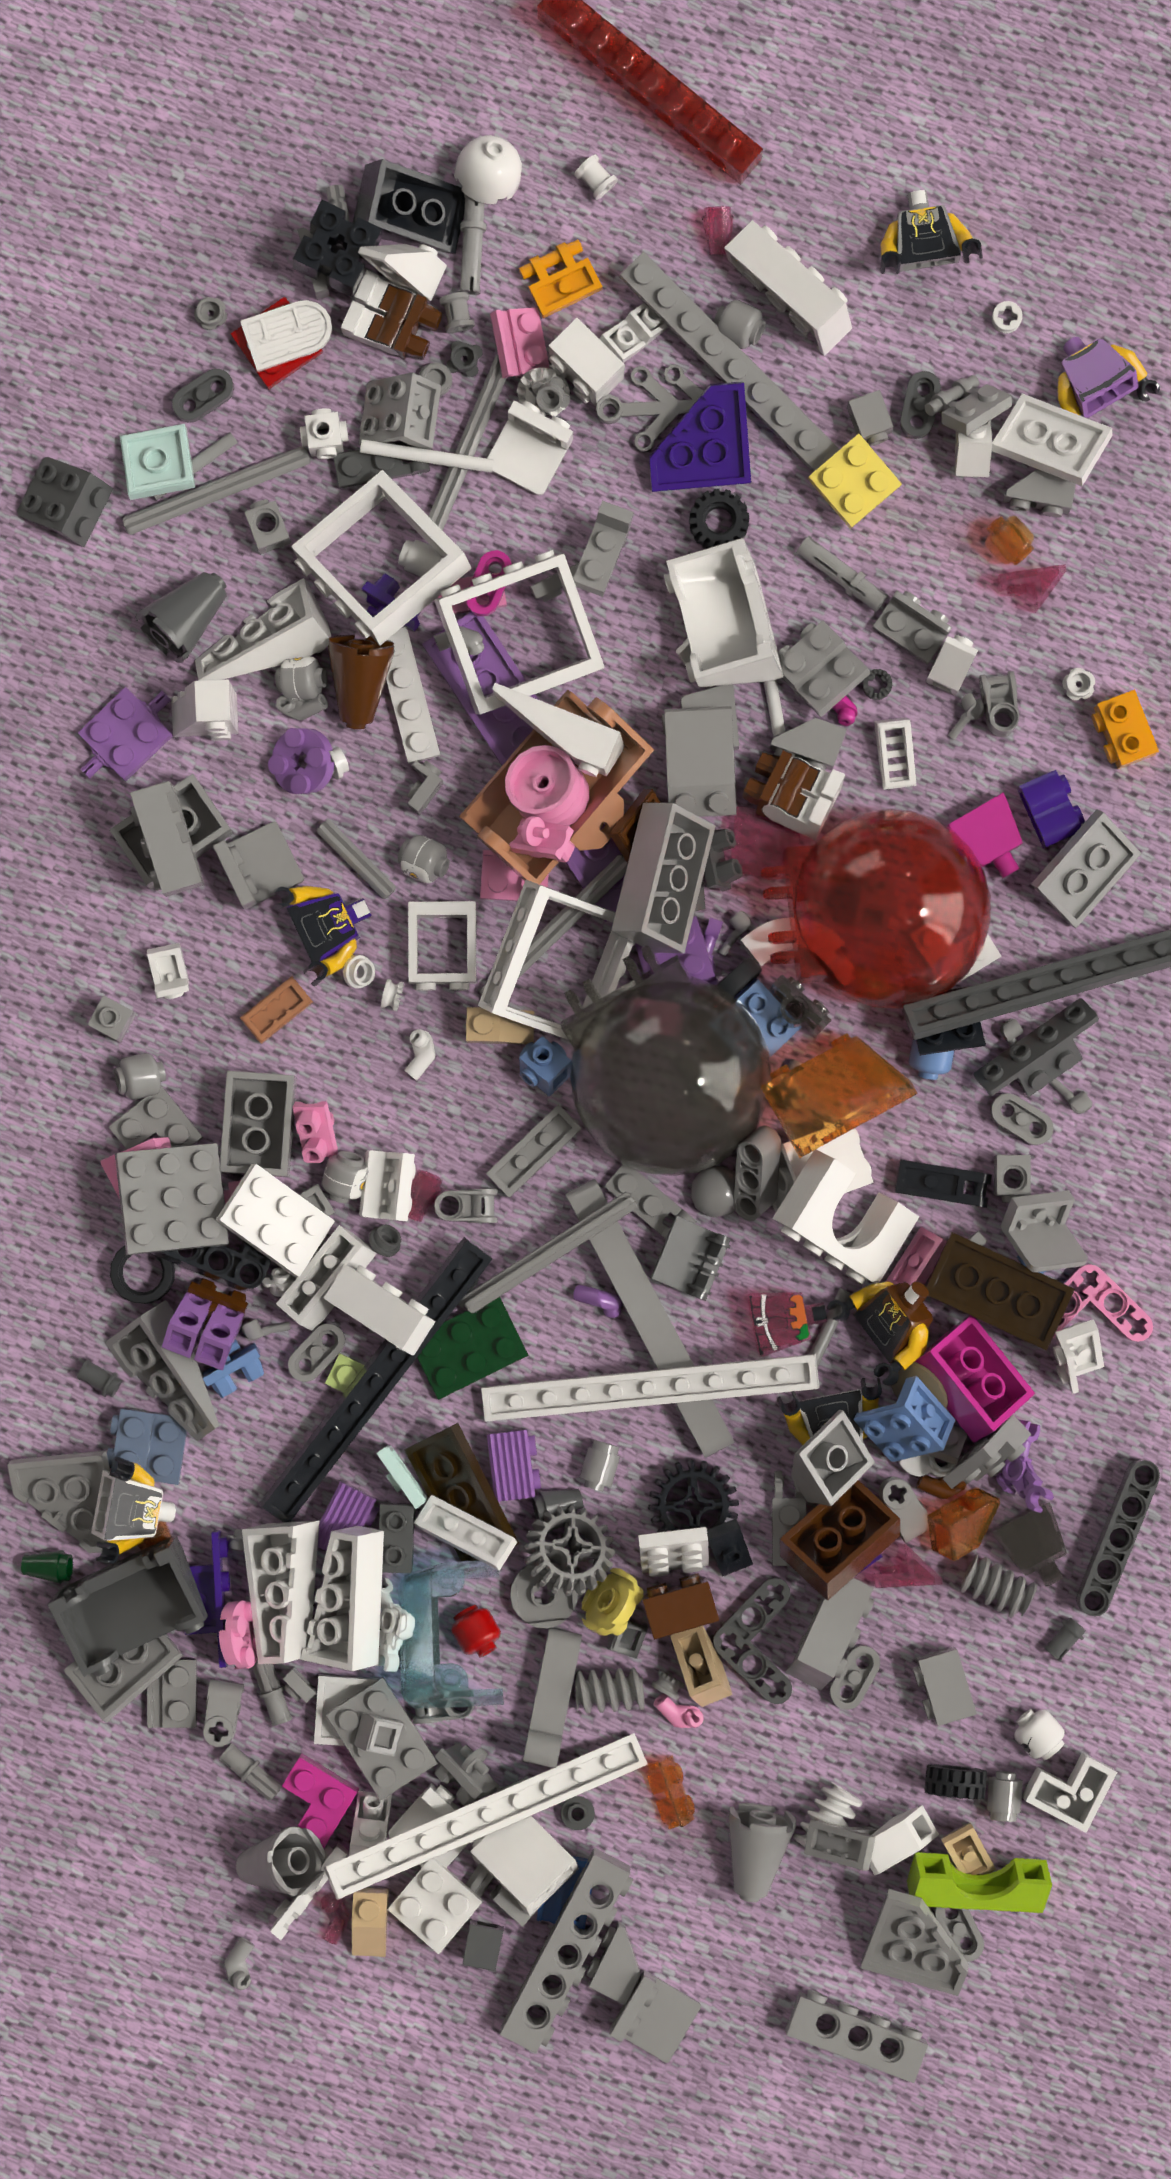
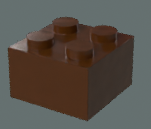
M695 1573L679 1578L680 1585L667 1588L665 1582L647 1587L648 1594L643 1595L642 1600L654 1640L720 1621L706 1577L700 1579L699 1574Z

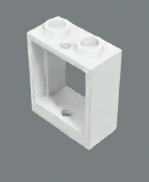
M476 901L408 902L409 984H416V990L433 991L436 990V984H449V990L463 991L469 990V984H476ZM418 918H467V973L418 974Z

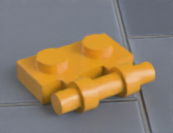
M578 239L569 244L563 242L555 246L556 250L542 257L536 255L529 259L530 263L518 268L523 280L533 275H536L539 280L528 286V289L543 319L603 290V286L589 258L587 257L577 263L573 258L574 255L583 252L582 245ZM563 262L566 267L565 269L550 276L548 275L546 269Z

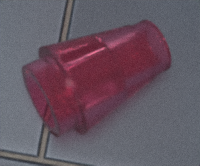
M731 207L704 208L705 216H701L709 255H726L724 247L731 241L734 221Z
M418 1169L416 1176L412 1180L410 1194L412 1208L408 1218L422 1222L423 1217L427 1214L443 1189L441 1187L442 1178Z

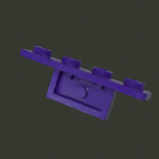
M214 1530L211 1532L213 1564L190 1566L208 1615L206 1620L203 1621L205 1625L190 1634L217 1633L219 1668H226L228 1664L225 1662L221 1652L219 1631L225 1630L226 1619L220 1620L225 1606V1592L230 1591L229 1571H223V1558H228L227 1537L221 1538V1530Z

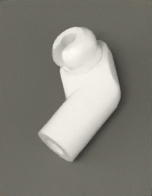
M416 1029L410 1035V1043H412L415 1058L404 1070L416 1081L433 1062L436 1055L432 1036L429 1032L422 1029Z

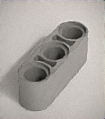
M765 1125L758 1127L737 1148L734 1208L738 1215L747 1221H755L776 1202L778 1195L781 1139L774 1129Z

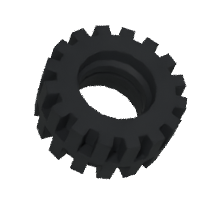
M928 1764L925 1777V1793L959 1799H985L987 1771L971 1767Z

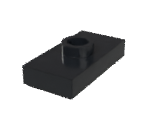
M737 1519L707 1530L708 1541L722 1577L753 1565Z

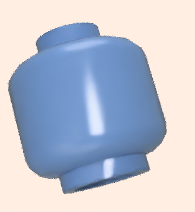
M912 1040L909 1064L912 1068L919 1071V1077L937 1080L939 1074H946L951 1070L955 1051L920 1056L916 1040Z

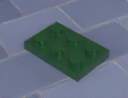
M498 1297L475 1313L466 1311L444 1322L417 1358L439 1400L529 1355L501 1297Z

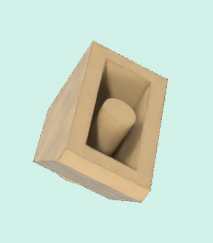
M467 1007V1043L524 1045L530 1042L534 1043L533 1027L493 1014L481 1007ZM521 1010L534 1015V1011Z
M704 1626L670 1636L689 1696L696 1703L704 1707L733 1695L723 1664Z
M366 1887L353 1893V1956L386 1957L389 1888Z

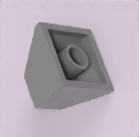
M838 1410L795 1453L791 1477L807 1502L832 1506L875 1461L845 1412Z

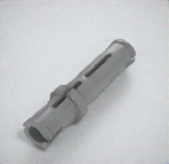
M464 195V221L460 224V230L463 232L459 292L470 291V295H479L481 291L482 239L487 226L483 222L485 203L477 202Z
M808 536L796 552L798 555L800 554L844 587L847 595L856 596L872 608L874 612L879 610L889 596L865 579L866 574L862 571L857 573L837 558V556L813 540L811 536Z

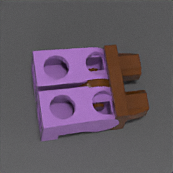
M202 1278L198 1283L191 1282L188 1292L184 1295L168 1324L162 1348L190 1358L201 1335L194 1360L223 1371L248 1306L246 1294L233 1290L229 1291L228 1295L216 1291L217 1286L213 1281Z

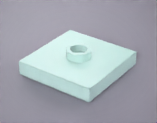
M185 424L120 436L127 491L130 500L195 488Z
M387 1445L376 1453L390 1472L386 1477L397 1492L402 1489L415 1509L427 1501V1495L391 1445Z

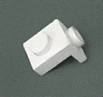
M180 943L147 949L156 998L174 999L189 991V979Z

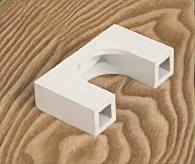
M814 1149L772 1219L784 1226L781 1232L797 1242H799L800 1238L806 1240L803 1244V1247L818 1256L822 1252L827 1254L824 1260L839 1270H842L844 1266L847 1267L848 1270L845 1274L855 1281L863 1284L866 1279L874 1284L880 1283L919 1216L899 1202L878 1193L859 1225L848 1235L836 1239L832 1228L834 1211L856 1173L836 1159Z

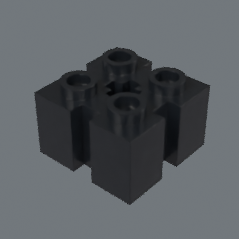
M321 199L310 222V233L313 234V237L303 236L293 257V269L315 280L322 273L329 277V287L353 298L365 272V264L361 263L364 258L358 251L360 247L378 246L382 239V228L359 217L355 224L346 220L345 210ZM341 244L343 249L346 250L339 249L337 253H333L332 245Z

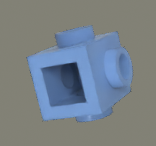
M543 1036L535 1043L530 1042L519 1055L521 1078L529 1086H537L549 1097L572 1075V1060L567 1057L565 1050L557 1042L553 1041L550 1043Z

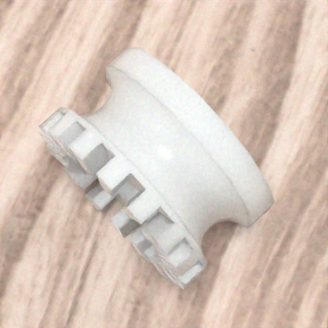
M1011 301L999 303L992 314L994 328L1002 333L1015 331L1022 321L1021 308ZM1005 309L1011 310V316L1016 317V320H1011L1009 325H1004L1003 319L998 317V314H1003Z
M387 979L381 1008L385 1009V1007L391 1006L393 1011H398L399 998H401V995L398 994H402L404 982L393 984L391 979Z

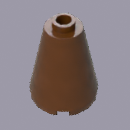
M355 635L330 637L328 651L339 719L346 723L347 728L365 729L366 724L373 723L394 656V643L386 640L382 645H379L371 636L366 638V640L355 639Z

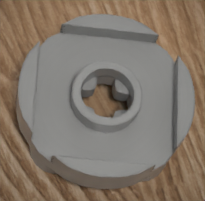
M550 1561L557 1569L560 1570V1565L558 1563ZM526 1565L517 1573L511 1586L510 1595L514 1611L523 1621L536 1628H553L562 1624L572 1614L577 1604L578 1594L573 1588L572 1594L566 1597L563 1587H560L558 1592L554 1593V1596L549 1597V1603L542 1604L541 1598H535L534 1592L540 1590V1581L543 1577L541 1575L531 1577V1571L536 1566ZM548 1582L547 1589L551 1590L553 1584Z

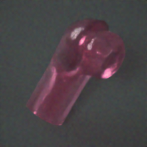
M330 1893L324 1895L320 1900V1907L325 1911L330 1921L322 1938L331 1944L337 1945L349 1921L350 1914L342 1898L337 1900L335 1894Z

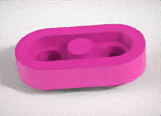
M498 550L485 553L481 557L472 579L490 573L489 568L493 564L500 565L502 570L497 575L491 574L492 578L505 574L503 568L511 565L510 558ZM506 586L483 594L489 598V602L486 605H479L476 601L477 597L466 600L468 609L477 616L491 615L498 608Z

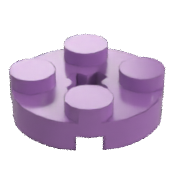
M290 728L276 742L272 757L268 761V768L275 775L279 785L287 792L292 794L316 793L322 790L332 777L334 762H331L329 751L333 750L329 740L321 732L315 729ZM304 753L306 755L304 759L305 763H307L306 768L300 767L298 763L300 755Z

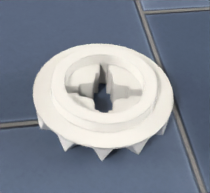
M539 367L529 370L521 377L516 393L518 394L520 404L523 401H527L538 407L537 395L532 391L535 382L541 381L544 383L551 381L553 377H560L564 381L563 389L565 394L570 397L569 386L564 377L555 370ZM548 393L550 397H554V393ZM560 407L556 411L547 413L540 411L539 414L545 416L546 414L552 417H556L560 412L565 410V408Z

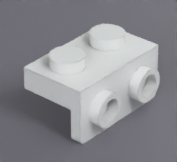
M375 1150L366 1151L365 1165L369 1170V1174L361 1195L359 1211L361 1217L408 1221V1214L412 1208L411 1185L416 1172L415 1154Z
M1094 1319L1084 1323L1078 1322L1069 1328L1055 1332L1058 1345L1053 1347L1054 1356L1058 1363L1056 1370L1062 1385L1068 1383L1072 1394L1079 1392L1076 1376L1104 1367L1099 1331Z

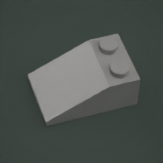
M732 706L665 709L668 802L674 803L698 817L736 815Z

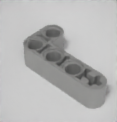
M549 1628L523 1762L553 1768L557 1767L582 1634Z

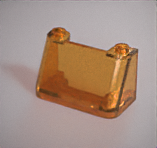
M846 1033L830 1042L833 1048L791 1070L786 1064L771 1072L769 1075L772 1080L762 1085L761 1089L799 1158H802L918 1094L913 1083L860 1037L854 1036L851 1038Z

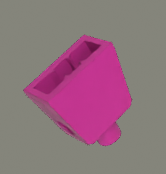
M1004 793L946 826L948 833L979 870L993 862L1003 879L1020 869L1010 852L1018 848L1023 842Z

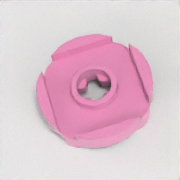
M228 1602L224 1606L220 1620L226 1619L225 1630L219 1631L221 1652L228 1665H235L234 1669H249L257 1661L251 1602Z

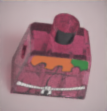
M802 1292L746 1294L758 1357L775 1353L811 1339L808 1325L827 1322L824 1302L805 1305Z

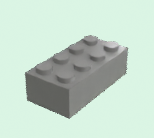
M643 803L612 925V932L654 953H685L715 825L674 803Z

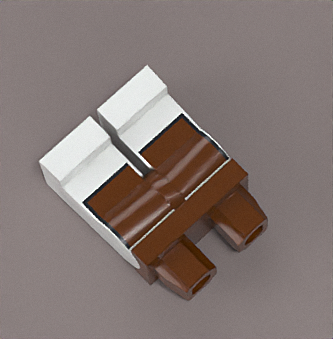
M366 270L354 296L356 302L352 301L342 323L341 330L343 335L389 354L396 355L404 360L406 356L424 360L430 346V341L417 336L416 333L420 325L436 332L443 317L442 313L428 305L426 297L398 287L379 278V275Z
M784 750L780 757L762 752L755 767V773L769 778L768 782L765 784L750 777L744 788L742 798L757 805V815L764 818L767 816L769 819L816 841L841 791L845 774L834 769L829 773L810 765L803 759L792 757L791 753Z

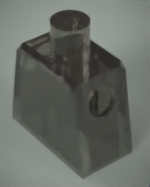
M1044 1501L1039 1504L1043 1509L1041 1513L1029 1509L993 1528L990 1532L1023 1575L1027 1576L1037 1571L1045 1587L1063 1578L1055 1560L1065 1556L1067 1551L1050 1502Z

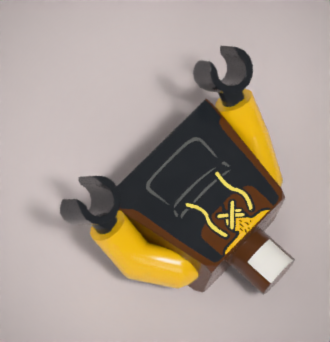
M890 1281L870 1284L849 1295L850 1300L846 1302L833 1300L827 1305L828 1310L835 1309L839 1305L842 1306V1313L833 1318L835 1321H845L850 1316V1310L854 1308L857 1310L853 1314L891 1364L880 1363L874 1369V1375L877 1377L883 1376L889 1370L888 1377L882 1381L887 1386L896 1384L899 1379L898 1371L901 1369L905 1371L926 1351L928 1328L933 1321V1316L923 1303L928 1297L929 1291L920 1282H913L911 1285L906 1282L894 1285Z

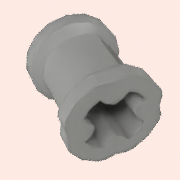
M467 292L451 293L440 298V305L445 308L448 323L445 326L447 333L467 331L475 326L474 320H471L467 305L469 294Z

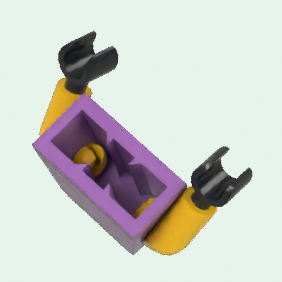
M1079 337L1071 338L1063 347L1068 357L1061 362L1063 373L1058 377L1057 398L1060 407L1064 410L1089 418L1136 390L1140 400L1149 401L1150 398L1145 392L1146 385L1150 386L1155 394H1158L1160 391L1159 383L1146 378L1147 371L1135 353L1129 349L1114 344L1109 345L1103 339H1097L1085 346Z

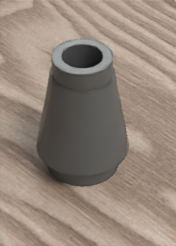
M579 1489L539 1491V1495L532 1497L535 1517L544 1521V1513L547 1511L557 1517L558 1506L563 1509L565 1514H568V1508L571 1505L574 1506L575 1511L584 1508Z

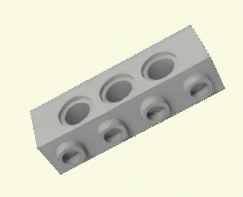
M809 1989L807 1994L798 1993L785 2028L787 2036L915 2083L928 2047L926 2039L921 2038L923 2035L921 2031L905 2025L902 2030L890 2026L891 2020L878 2014L872 2013L871 2018L858 2014L859 2008L846 2002L840 2001L839 2006L826 2002V1995ZM830 2014L835 2018V2023L830 2029L823 2030L817 2027L816 2022L821 2015ZM855 2026H861L867 2030L865 2038L859 2042L848 2038L849 2031ZM887 2038H893L898 2041V2048L890 2054L883 2053L880 2050L881 2043Z

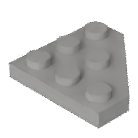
M106 1450L15 1459L7 1464L14 1497L24 1504L28 1502L42 1513L41 1517L62 1533L66 1531L81 1542L79 1546L88 1553L102 1552V1548L96 1546L97 1542H107V1540L91 1534L102 1472L103 1470L110 1471Z
M888 1889L863 1954L861 1969L959 1996L968 1973L969 1963L922 1898Z

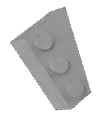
M166 781L130 792L134 804L133 807H130L136 827L141 826L144 838L140 839L146 859L151 858L155 869L150 871L155 890H162L163 895L168 897L204 886L179 798L171 782Z

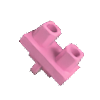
M531 816L527 819H521L520 825L517 828L518 835L510 843L511 850L514 853L568 862L575 848V845L570 841L574 830L568 825L543 822L541 818Z
M327 1101L314 1104L295 1102L292 1108L297 1134H299L304 1162L321 1163L325 1157L337 1155L338 1147L333 1130L335 1120L332 1112H329Z

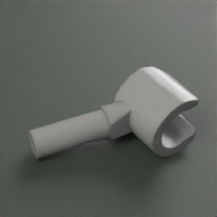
M972 693L962 698L961 704L965 712L948 735L954 740L971 719H979L985 713V707L981 699L979 698L976 701Z
M739 911L729 920L735 930L729 935L718 951L723 956H726L735 941L751 926V919L744 911Z
M1011 1018L1001 1025L1000 1032L1008 1042L1009 1047L1017 1043L1015 1038L1023 1033V1029L1016 1019Z
M1057 1079L1049 1083L1064 1096L1075 1113L1082 1114L1092 1107V1101L1084 1091L1074 1096Z
M257 1319L241 1327L245 1338L249 1341L257 1340L272 1333L291 1330L289 1322L261 1328Z

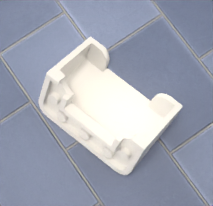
M744 538L666 561L669 573L664 575L665 583L669 594L675 593L679 600L692 653L690 655L691 662L685 663L690 682L696 681L699 687L768 682L783 678L782 667L759 576Z

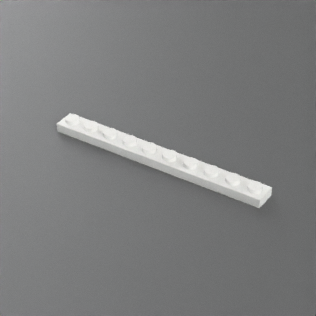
M816 1354L487 1386L481 1388L486 1422L813 1390L819 1388Z
M635 1733L556 1768L324 1867V1870L338 1900L648 1764Z

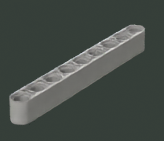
M595 1178L565 1194L579 1221L608 1203ZM618 1221L590 1238L589 1240L620 1296L657 1369L694 1366ZM712 1399L676 1403L705 1458L735 1443Z

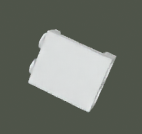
M532 1816L476 1839L472 1845L473 1849L470 1851L473 1859L478 1864H481L519 1902L520 1907L529 1916L579 1869L576 1860Z

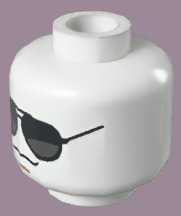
M1029 1709L1016 1720L1019 1727L1015 1731V1740L1032 1759L1042 1757L1043 1760H1047L1063 1747L1064 1729L1048 1710L1043 1709L1034 1713L1032 1709Z

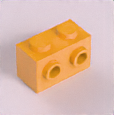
M1135 689L1100 702L1094 707L1095 713L1091 715L1094 727L1098 733H1104L1108 743L1104 745L1106 757L1110 764H1116L1117 769L1155 756L1159 752Z

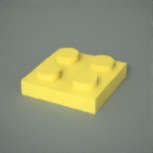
M860 434L856 435L807 478L850 529L902 485Z

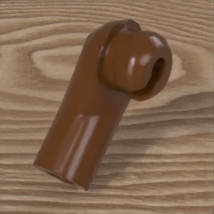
M929 1475L919 1477L916 1489L940 1499H948L962 1492L966 1484L964 1481H961L951 1489L943 1480L944 1477L936 1479Z

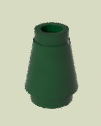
M64 1550L24 1555L21 1562L22 1575H29L30 1577L61 1584L63 1581H70L73 1574V1556L65 1554Z

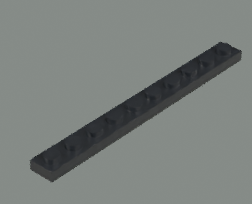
M463 1237L415 1300L429 1309L426 1315L433 1319L435 1323L414 1356L386 1339L383 1341L259 1504L264 1510L282 1522L292 1521L493 1258Z

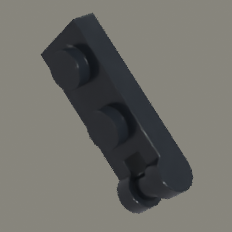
M900 1159L894 1193L987 1208L989 1198L986 1197L987 1185H991L992 1175ZM965 1181L974 1182L972 1195L963 1194Z

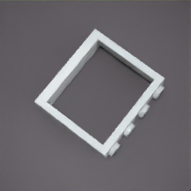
M383 470L291 546L297 556L294 563L301 569L302 573L306 577L312 574L317 579L314 581V584L326 598L331 594L337 600L334 602V605L346 619L352 616L357 621L354 626L360 634L366 638L371 636L379 645H382L440 596V591L448 589L472 569L464 552ZM383 499H386L443 559L375 617H372L315 557Z
M550 550L534 556L536 562L525 567L522 561L503 568L505 573L503 575L492 578L491 573L484 574L472 579L473 586L462 590L459 584L440 591L441 598L434 600L475 714L481 715L505 706V704L496 698L494 693L484 696L452 606L555 567L588 658L508 688L527 696H532L605 668L564 553L555 555L554 551Z
M525 880L478 1006L493 1014L593 1048L599 1032L602 1033L603 1021L608 1009L614 1002L616 987L619 979L626 971L627 958L635 943L611 931L574 1029L507 1006L548 899L610 922L614 921L616 913Z

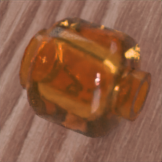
M999 516L986 528L990 534L986 537L985 546L1001 564L1006 565L1012 562L1016 566L1034 550L1032 545L1034 534L1017 516H1010L1007 519Z

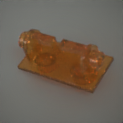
M673 1755L668 1756L661 1762L657 1760L646 1765L648 1771L645 1774L653 1795L664 1792L666 1795L665 1798L655 1801L662 1823L667 1824L668 1829L686 1826L695 1819L693 1815L695 1807L692 1798L686 1795L682 1784L684 1776L681 1766L675 1763Z

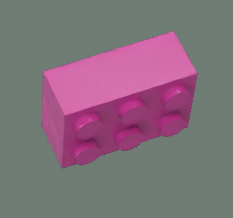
M968 1316L950 1328L915 1361L929 1369L939 1379L947 1394V1410L973 1442L994 1432L1035 1395V1392L976 1318Z

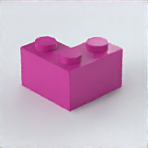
M303 1753L282 1785L283 1788L310 1803L297 1827L311 1830L319 1838L323 1849L359 1790V1787Z

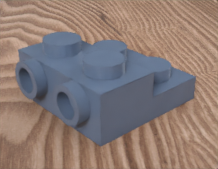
M125 1408L120 1409V1415L114 1414L110 1434L116 1435L115 1448H108L107 1451L111 1472H115L118 1467L115 1457H120L130 1462L138 1463L154 1478V1482L179 1485L187 1431L172 1416Z

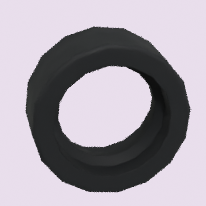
M124 1245L116 1252L111 1262L110 1278L113 1288L122 1298L132 1303L149 1304L160 1300L170 1291L175 1281L174 1263L155 1256L160 1261L163 1269L162 1278L153 1290L137 1292L127 1285L123 1276V1267L127 1259L132 1256L126 1255Z

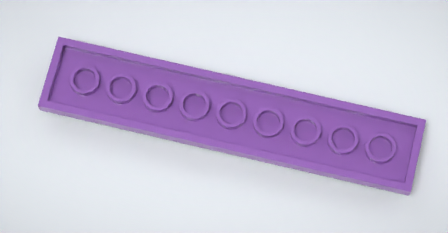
M470 612L457 621L458 626L477 631L483 637V652L474 656L469 654L484 696L494 693L492 690L494 683L508 688L526 681L484 617ZM433 636L422 643V646L502 766L532 732L533 728L506 705L481 715L475 714L452 648L439 651ZM535 694L532 695V696H530V697H533V698H535V699H538ZM611 837L601 849L580 851L574 848L569 861L565 863L584 889L618 855L622 854ZM625 875L594 905L616 912Z

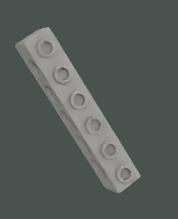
M594 1847L500 2027L501 2036L534 2053H537L540 2045L547 2046L555 2030L551 2026L555 2016L559 2015L562 2017L571 1998L566 1995L572 1985L576 1987L579 1985L586 1971V1968L582 1965L587 1955L593 1957L601 1943L602 1938L598 1937L603 1925L610 1926L617 1912L614 1904L618 1896L625 1897L632 1884L633 1878L629 1877V1865ZM596 1885H603L607 1887L609 1894L605 1898L597 1899L590 1894V1890ZM580 1915H588L592 1918L593 1924L584 1930L579 1929L574 1921ZM564 1945H572L577 1949L578 1953L573 1958H564L560 1955L559 1949ZM549 1975H556L562 1980V1983L557 1988H549L544 1984L543 1980ZM533 2005H540L545 2008L546 2014L543 2017L534 2018L529 2015L527 2010Z

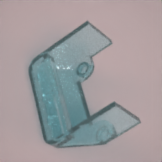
M481 1561L444 1562L414 1571L411 1574L408 1573L401 1579L398 1586L399 1606L408 1613H411V1616L415 1618L413 1636L403 1640L402 1646H400L401 1693L404 1701L410 1707L421 1709L504 1705L503 1688L469 1690L468 1676L461 1666L453 1663L440 1664L438 1597L457 1595L462 1590L465 1579L499 1578V1570Z

